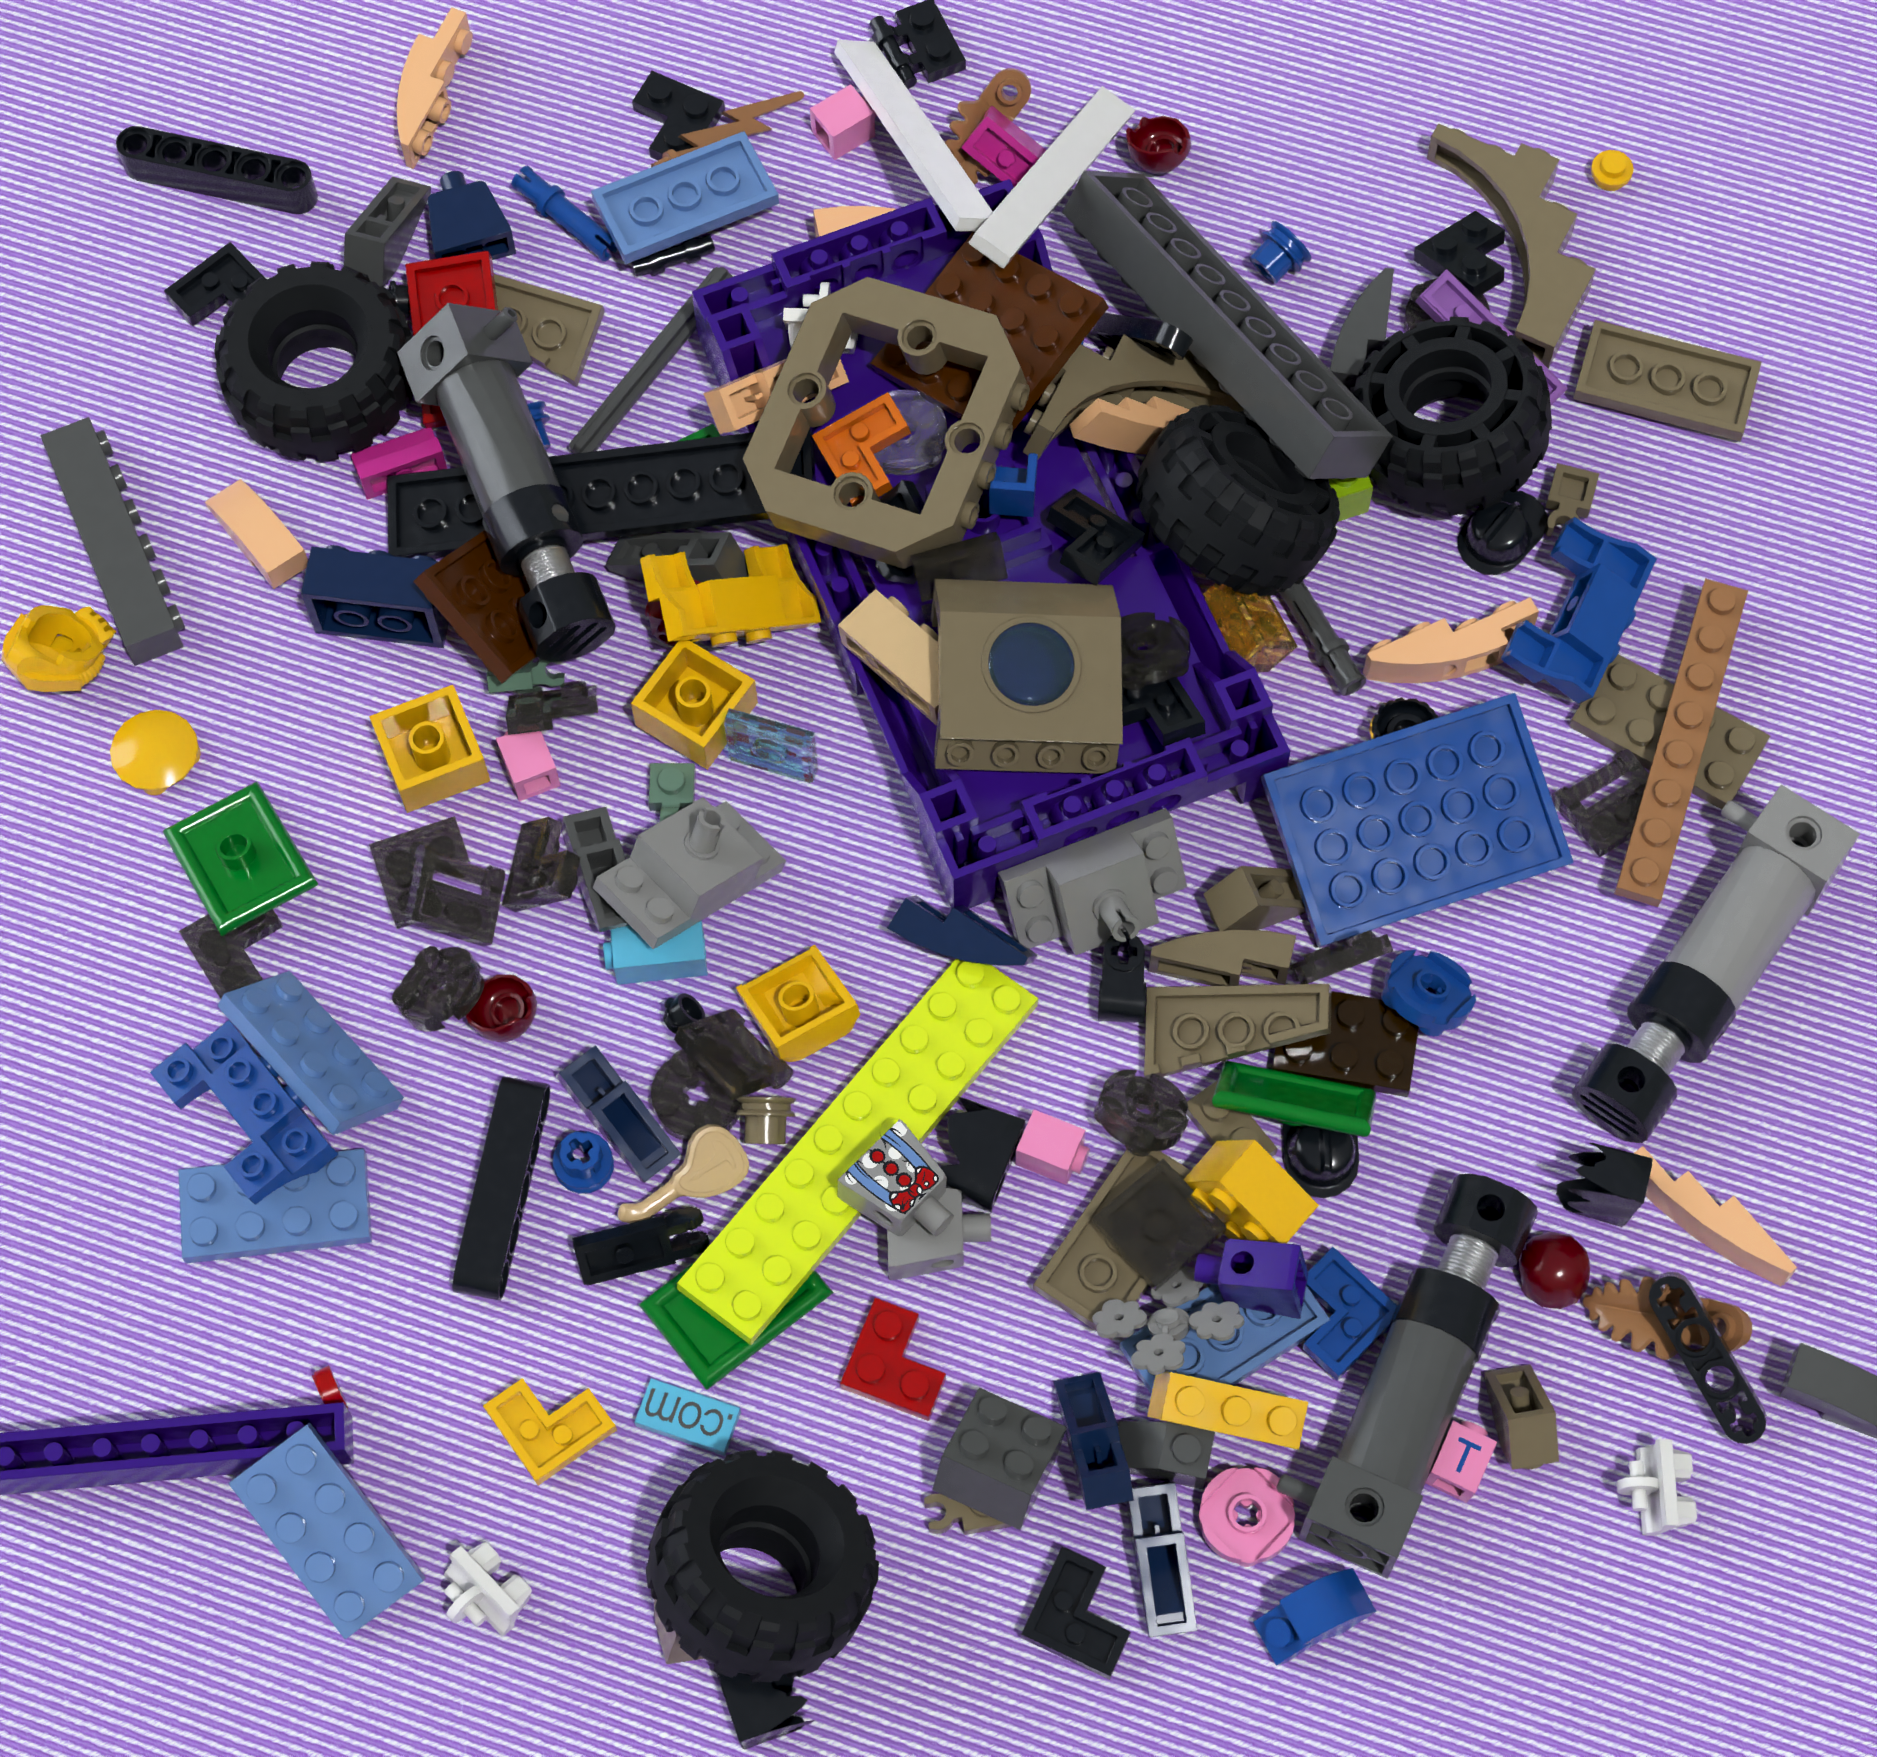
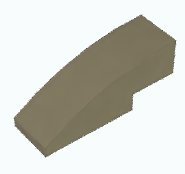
M1226 930L1181 937L1152 947L1148 972L1210 986H1239L1241 975L1286 985L1296 935L1262 930Z

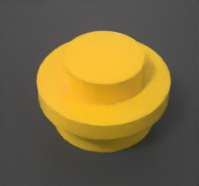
M1603 151L1594 158L1591 174L1595 183L1600 188L1607 191H1615L1625 186L1631 180L1633 163L1626 154L1620 151Z

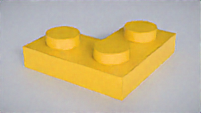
M523 1378L483 1405L491 1420L538 1486L617 1431L616 1425L589 1388L550 1415H548Z

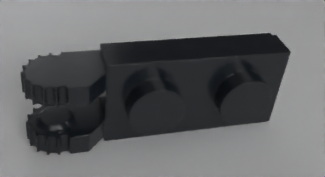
M686 1207L685 1209L673 1210L665 1218L662 1215L572 1238L584 1285L588 1286L675 1264V1260L703 1253L710 1244L709 1237L703 1231H692L703 1223L702 1211L700 1208L697 1209V1207ZM679 1234L674 1240H670V1236Z

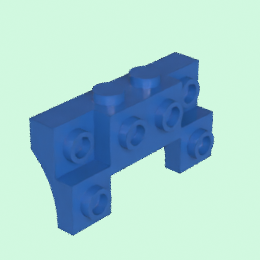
M1574 517L1565 522L1550 554L1552 558L1576 575L1550 633L1544 632L1527 620L1517 624L1501 660L1535 684L1546 680L1579 704L1593 698L1607 666L1618 655L1620 651L1618 642L1623 631L1630 626L1636 616L1635 605L1657 558L1637 543L1607 536Z
M230 1020L194 1049L187 1043L183 1044L150 1072L173 1103L180 1109H183L203 1093L209 1090L214 1092L253 1142L227 1163L224 1168L248 1199L255 1205L286 1183L318 1172L338 1155L337 1151L302 1109L306 1106L288 1085L284 1086L277 1078L279 1076L278 1073L256 1052Z

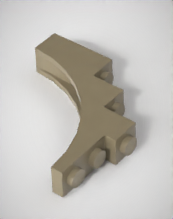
M1438 123L1431 135L1427 160L1452 172L1477 191L1503 222L1514 242L1523 273V311L1514 335L1549 369L1590 291L1596 271L1595 268L1588 266L1578 258L1562 255L1572 236L1577 213L1568 210L1567 207L1560 203L1544 200L1554 183L1560 159L1551 156L1543 149L1532 148L1523 143L1520 144L1516 154L1512 155L1497 145H1488L1467 136L1466 133L1459 129L1448 128Z
M1123 334L1115 350L1107 346L1102 355L1082 344L1079 345L1042 393L1043 395L1037 405L1044 408V411L1041 412L1035 409L1023 432L1028 434L1030 438L1023 453L1026 455L1036 453L1039 460L1051 441L1070 426L1069 424L1097 398L1118 405L1125 397L1145 404L1153 396H1156L1189 410L1200 405H1208L1209 407L1211 405L1228 406L1231 410L1237 412L1243 411L1244 408L1232 396L1220 389L1218 380L1207 369L1196 363L1193 358L1194 355L1190 350L1187 351L1183 360L1165 358Z

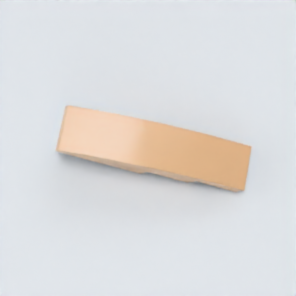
M1153 396L1145 404L1125 397L1118 405L1097 398L1069 425L1073 438L1108 449L1135 454H1147L1169 422L1173 421L1177 415L1187 413L1189 409Z
M1644 1146L1634 1152V1154L1653 1159L1645 1196L1659 1210L1695 1239L1734 1264L1780 1287L1788 1282L1797 1269L1796 1265L1735 1196H1732L1719 1206L1689 1171L1673 1181Z

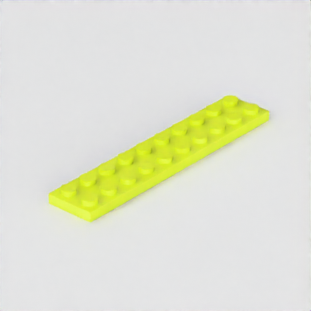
M955 959L677 1282V1290L748 1344L752 1345L862 1215V1213L837 1197L838 1179L899 1119L907 1125L922 1144L959 1100V1097L965 1093L1038 1006L1039 998L990 964Z

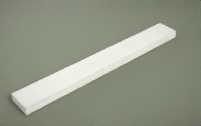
M837 40L834 53L955 231L976 232L993 211L875 42Z
M1102 86L978 228L969 244L1004 269L1077 183L1083 171L1088 170L1135 112V109Z

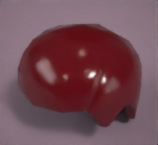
M1159 116L1149 119L1142 117L1134 131L1129 127L1126 130L1128 151L1131 159L1140 169L1154 174L1167 173L1178 167L1188 156L1191 149L1189 131L1176 118Z
M496 975L483 983L475 985L472 999L469 1003H463V1011L468 1024L480 1035L490 1041L508 1042L519 1038L530 1027L536 1015L537 1000L530 985L516 975Z
M1546 1232L1534 1236L1525 1244L1519 1258L1518 1268L1521 1276L1522 1291L1526 1297L1541 1307L1562 1309L1575 1304L1588 1287L1590 1278L1589 1256L1586 1249L1570 1234Z

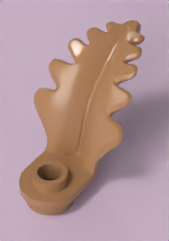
M1007 68L999 71L980 94L978 100L959 102L957 109L965 118V121L956 120L952 121L949 125L950 129L959 139H947L945 144L974 185L978 182L977 171L984 177H988L991 172L961 148L962 144L983 120L990 106L995 107L1010 121H1013L1028 102L1031 95V83L1026 74L1018 69ZM1013 85L1018 93L1015 96H1008L1004 93L1003 87Z
M1649 1276L1643 1277L1638 1292H1636L1629 1280L1622 1279L1619 1282V1291L1613 1283L1606 1282L1604 1291L1599 1287H1594L1591 1295L1584 1296L1583 1306L1589 1310V1319L1594 1321L1599 1318L1598 1329L1603 1332L1613 1326L1611 1333L1613 1341H1621L1631 1332V1349L1635 1352H1641L1651 1342H1654L1656 1356L1662 1360H1668L1678 1353L1651 1307L1649 1291L1654 1281L1653 1278ZM1666 1284L1659 1300L1662 1303L1670 1301L1678 1312L1677 1318L1670 1319L1673 1325L1685 1315L1697 1313L1694 1307H1691L1685 1313L1679 1302L1680 1295L1684 1291L1681 1287L1672 1289L1669 1284ZM1699 1297L1731 1352L1738 1350L1750 1340L1752 1322L1746 1312L1730 1303ZM1698 1324L1688 1325L1683 1329L1681 1335L1686 1346L1692 1344L1706 1346L1710 1340L1708 1331Z

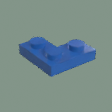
M1332 1247L1308 1271L1306 1285L1315 1299L1332 1315L1329 1317L1330 1321L1320 1326L1303 1344L1302 1349L1338 1381L1391 1327L1390 1321L1397 1305L1340 1252Z

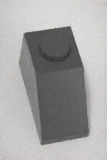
M1119 1421L1120 1442L1130 1474L1165 1482L1173 1481L1175 1484L1204 1489L1215 1432L1171 1422Z

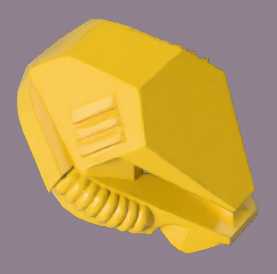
M40 605L34 607L28 614L23 615L21 613L6 634L1 660L28 691H81L82 687L93 680L102 669L105 661L103 651L116 631L104 617L97 614L91 607H84L73 613L72 610L62 607Z

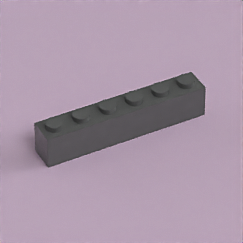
M87 417L40 435L125 648L134 666L183 648L184 646L178 631L185 629V625L176 604L167 607L163 596L171 593L162 570L153 571L149 560L157 557L147 533L141 536L137 534L135 525L142 523L133 499L124 501L120 491L128 487L119 465L116 464L110 467L106 456L114 453L104 429L95 432L90 418Z

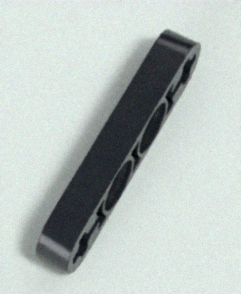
M1104 313L1091 331L1098 339L1116 348L1124 334L1165 358L1177 360L1184 359L1193 342V339L1187 333L1166 322Z
M1678 1272L1660 1274L1654 1279L1649 1291V1301L1653 1311L1726 1435L1731 1440L1742 1444L1757 1441L1762 1437L1766 1429L1767 1416L1759 1398L1691 1282ZM1669 1284L1672 1289L1681 1287L1684 1292L1680 1295L1679 1302L1684 1312L1686 1313L1691 1307H1694L1697 1313L1685 1315L1673 1325L1670 1319L1677 1318L1678 1312L1672 1302L1665 1301L1662 1303L1659 1300L1663 1294V1285ZM1692 1324L1701 1325L1708 1331L1710 1340L1705 1347L1692 1349L1686 1346L1682 1340L1683 1329ZM1724 1366L1728 1368L1734 1376L1733 1385L1723 1391L1711 1388L1707 1383L1706 1374L1712 1367ZM1742 1390L1746 1396L1738 1397V1404L1746 1415L1754 1412L1757 1416L1753 1419V1429L1747 1431L1743 1425L1735 1428L1732 1423L1736 1421V1411L1731 1402L1724 1408L1720 1406L1719 1402L1731 1400Z

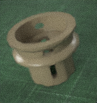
M736 1097V1100L741 1103V1110L736 1112V1116H745L744 1144H786V1117H795V1113L791 1111V1104L796 1101V1098Z

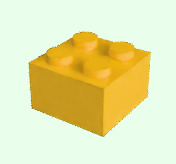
M690 640L678 641L631 702L635 726L708 770L733 737L732 725L740 727L742 725L740 720L745 721L757 705L756 683L750 676ZM729 708L739 711V715L730 713Z
M454 685L369 716L407 813L490 781L483 755Z
M1255 1139L1216 1141L1182 1181L1192 1192L1190 1195L1192 1202L1207 1214L1213 1213L1224 1225L1221 1230L1228 1239L1287 1243L1319 1206Z

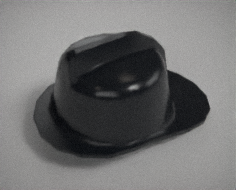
M1509 490L1503 494L1504 497L1501 498L1500 503L1486 509L1480 505L1469 517L1459 533L1458 550L1462 560L1472 570L1484 575H1499L1509 572L1521 563L1525 556L1542 539L1548 516L1544 506L1534 496L1523 491L1511 492Z
M1283 1123L1287 1173L1310 1196L1323 1199L1338 1196L1351 1186L1357 1176L1359 1166L1358 1136L1306 1125L1294 1126Z

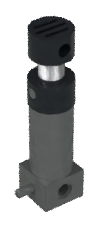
M447 303L397 352L416 403L440 406L482 514V523L499 567L505 574L525 576L528 581L530 591L520 599L518 609L536 655L540 660L549 662L566 661L580 657L596 650L614 634L616 625L596 577L586 572H575L570 558L582 547L583 536L566 493L560 487L517 379L533 363L516 322L517 314L509 307L499 311Z
M1459 1174L1454 1178L1433 1227L1434 1234L1441 1242L1447 1245L1439 1262L1440 1265H1438V1269L1416 1268L1411 1272L1406 1292L1399 1301L1390 1321V1330L1335 1457L1332 1456L1319 1488L1287 1474H1283L1276 1488L1278 1492L1311 1506L1301 1529L1299 1540L1388 1579L1423 1499L1421 1495L1472 1370L1475 1363L1481 1358L1488 1341L1490 1328L1500 1312L1499 1303L1491 1294L1484 1290L1486 1289L1485 1286L1492 1274L1493 1267H1512L1517 1264L1538 1214L1536 1205L1517 1189L1489 1177L1476 1174ZM1352 1514H1361L1364 1517H1366L1369 1522H1360L1356 1520L1352 1516Z

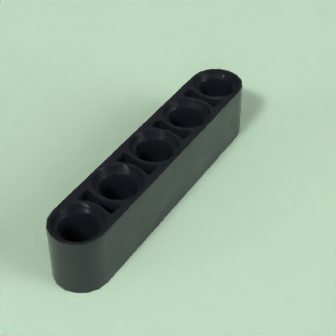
M141 126L126 128L116 138V147L126 174L137 181L292 214L307 213L315 207L318 201V194L310 168L305 162L297 159Z
M505 1076L500 1081L453 1276V1292L500 1301L503 1298L550 1100L549 1084Z

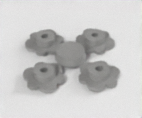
M1176 1267L1171 1272L1161 1271L1153 1276L1152 1282L1154 1287L1151 1289V1296L1156 1300L1162 1299L1164 1305L1168 1307L1157 1310L1149 1319H1147V1314L1140 1310L1138 1302L1128 1301L1124 1303L1118 1299L1105 1302L1102 1306V1311L1096 1312L1092 1317L1093 1323L1097 1325V1333L1102 1338L1130 1337L1135 1329L1141 1328L1147 1323L1152 1338L1151 1340H1141L1137 1343V1352L1132 1355L1131 1361L1133 1367L1140 1370L1147 1369L1152 1375L1176 1370L1183 1366V1353L1186 1347L1185 1343L1180 1340L1188 1334L1189 1325L1192 1329L1196 1330L1197 1336L1200 1339L1210 1338L1226 1341L1235 1335V1329L1241 1328L1245 1323L1244 1317L1240 1314L1239 1306L1235 1302H1223L1219 1305L1209 1302L1203 1305L1202 1311H1197L1191 1314L1190 1317L1186 1311L1176 1308L1189 1300L1198 1298L1200 1295L1199 1288L1204 1284L1195 1282L1194 1271L1188 1272L1185 1267Z

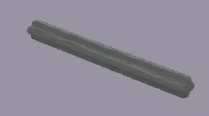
M715 267L697 289L733 276L724 267ZM692 295L570 442L569 449L573 454L593 452L599 449L697 329Z

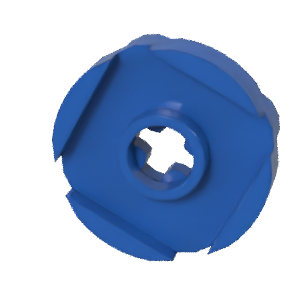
M1416 950L1405 951L1394 959L1385 975L1384 989L1381 993L1383 1002L1388 1007L1395 1009L1406 1020L1417 1025L1424 1034L1429 1036H1440L1444 1030H1452L1462 1025L1476 1002V994L1472 996L1469 989L1472 981L1467 972L1455 961L1440 953L1430 951L1428 956L1425 957L1421 955L1414 956ZM1430 987L1434 989L1436 993H1430L1425 989H1428Z

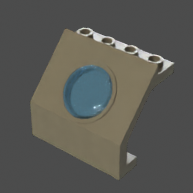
M935 579L931 612L932 627H938L939 706L934 751L935 769L1105 774L1116 770L1119 744H1123L1121 615L1113 585L1096 586L1094 584Z

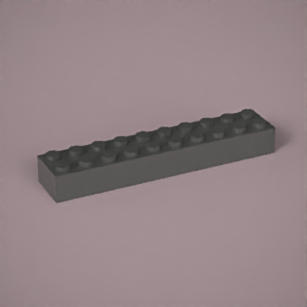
M1084 170L1062 211L1074 225V231L1081 237L1086 238L1097 250L1098 257L1110 264L1118 272L1122 283L1134 290L1143 299L1148 311L1158 316L1163 322L1184 331L1193 339L1189 350L1193 353L1196 363L1207 369L1218 380L1220 389L1232 396L1244 408L1245 416L1257 423L1269 435L1271 444L1283 451L1294 462L1295 469L1299 474L1311 480L1367 478L1393 437L1387 429L1144 174Z

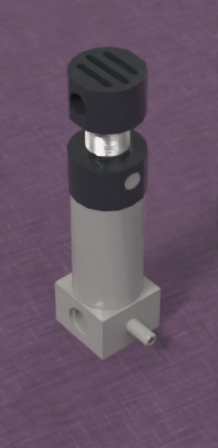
M1782 784L1758 817L1732 800L1726 803L1721 811V815L1747 831L1733 863L1664 961L1654 969L1641 992L1628 1006L1627 1016L1637 1030L1630 1043L1627 1044V1047L1619 1044H1606L1602 1047L1572 1089V1098L1578 1108L1591 1121L1618 1138L1633 1143H1643L1650 1137L1677 1098V1088L1668 1076L1679 1059L1689 1063H1701L1707 1059L1713 1045L1736 1017V1011L1804 914L1807 916L1810 914L1840 871L1860 835L1854 829Z

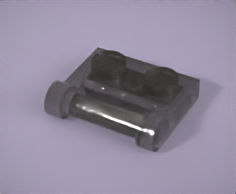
M1626 748L1613 755L1612 762L1572 787L1567 788L1563 786L1552 793V801L1557 810L1569 818L1599 858L1630 839L1649 774L1634 754ZM1621 776L1628 778L1630 781L1587 809L1580 803Z
M420 844L413 856L412 866L414 873L404 922L483 947L491 945L505 881V871L491 865L486 868L439 854L435 847ZM434 871L480 885L482 895L434 881Z
M735 1009L680 1026L674 1041L730 1100L769 1086L773 1089L783 1087L791 1079L793 1069L784 1060H777L744 1026V1018Z

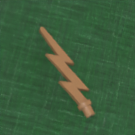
M797 91L723 111L721 114L735 122L679 135V138L694 146V148L677 152L670 149L662 154V159L652 163L651 167L745 131L747 136L771 131L772 128L754 118L798 102L804 98V93Z

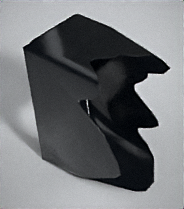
M959 1097L967 1112L948 1116L947 1123L949 1144L958 1158L959 1164L944 1165L940 1168L947 1177L946 1188L962 1191L963 1203L992 1213L1007 1172L1015 1157L1017 1146L1024 1133L1025 1120Z
M1590 1142L1589 1144L1596 1146L1603 1152H1582L1568 1156L1571 1160L1583 1165L1576 1169V1171L1585 1178L1557 1184L1556 1195L1563 1207L1570 1212L1623 1227L1644 1203L1653 1159Z
M720 1673L717 1674L739 1743L744 1750L792 1733L814 1721L804 1722L803 1718L793 1715L807 1702V1699L802 1696H790L794 1678L790 1679L783 1674L779 1681L752 1682L748 1674L738 1673L733 1678Z

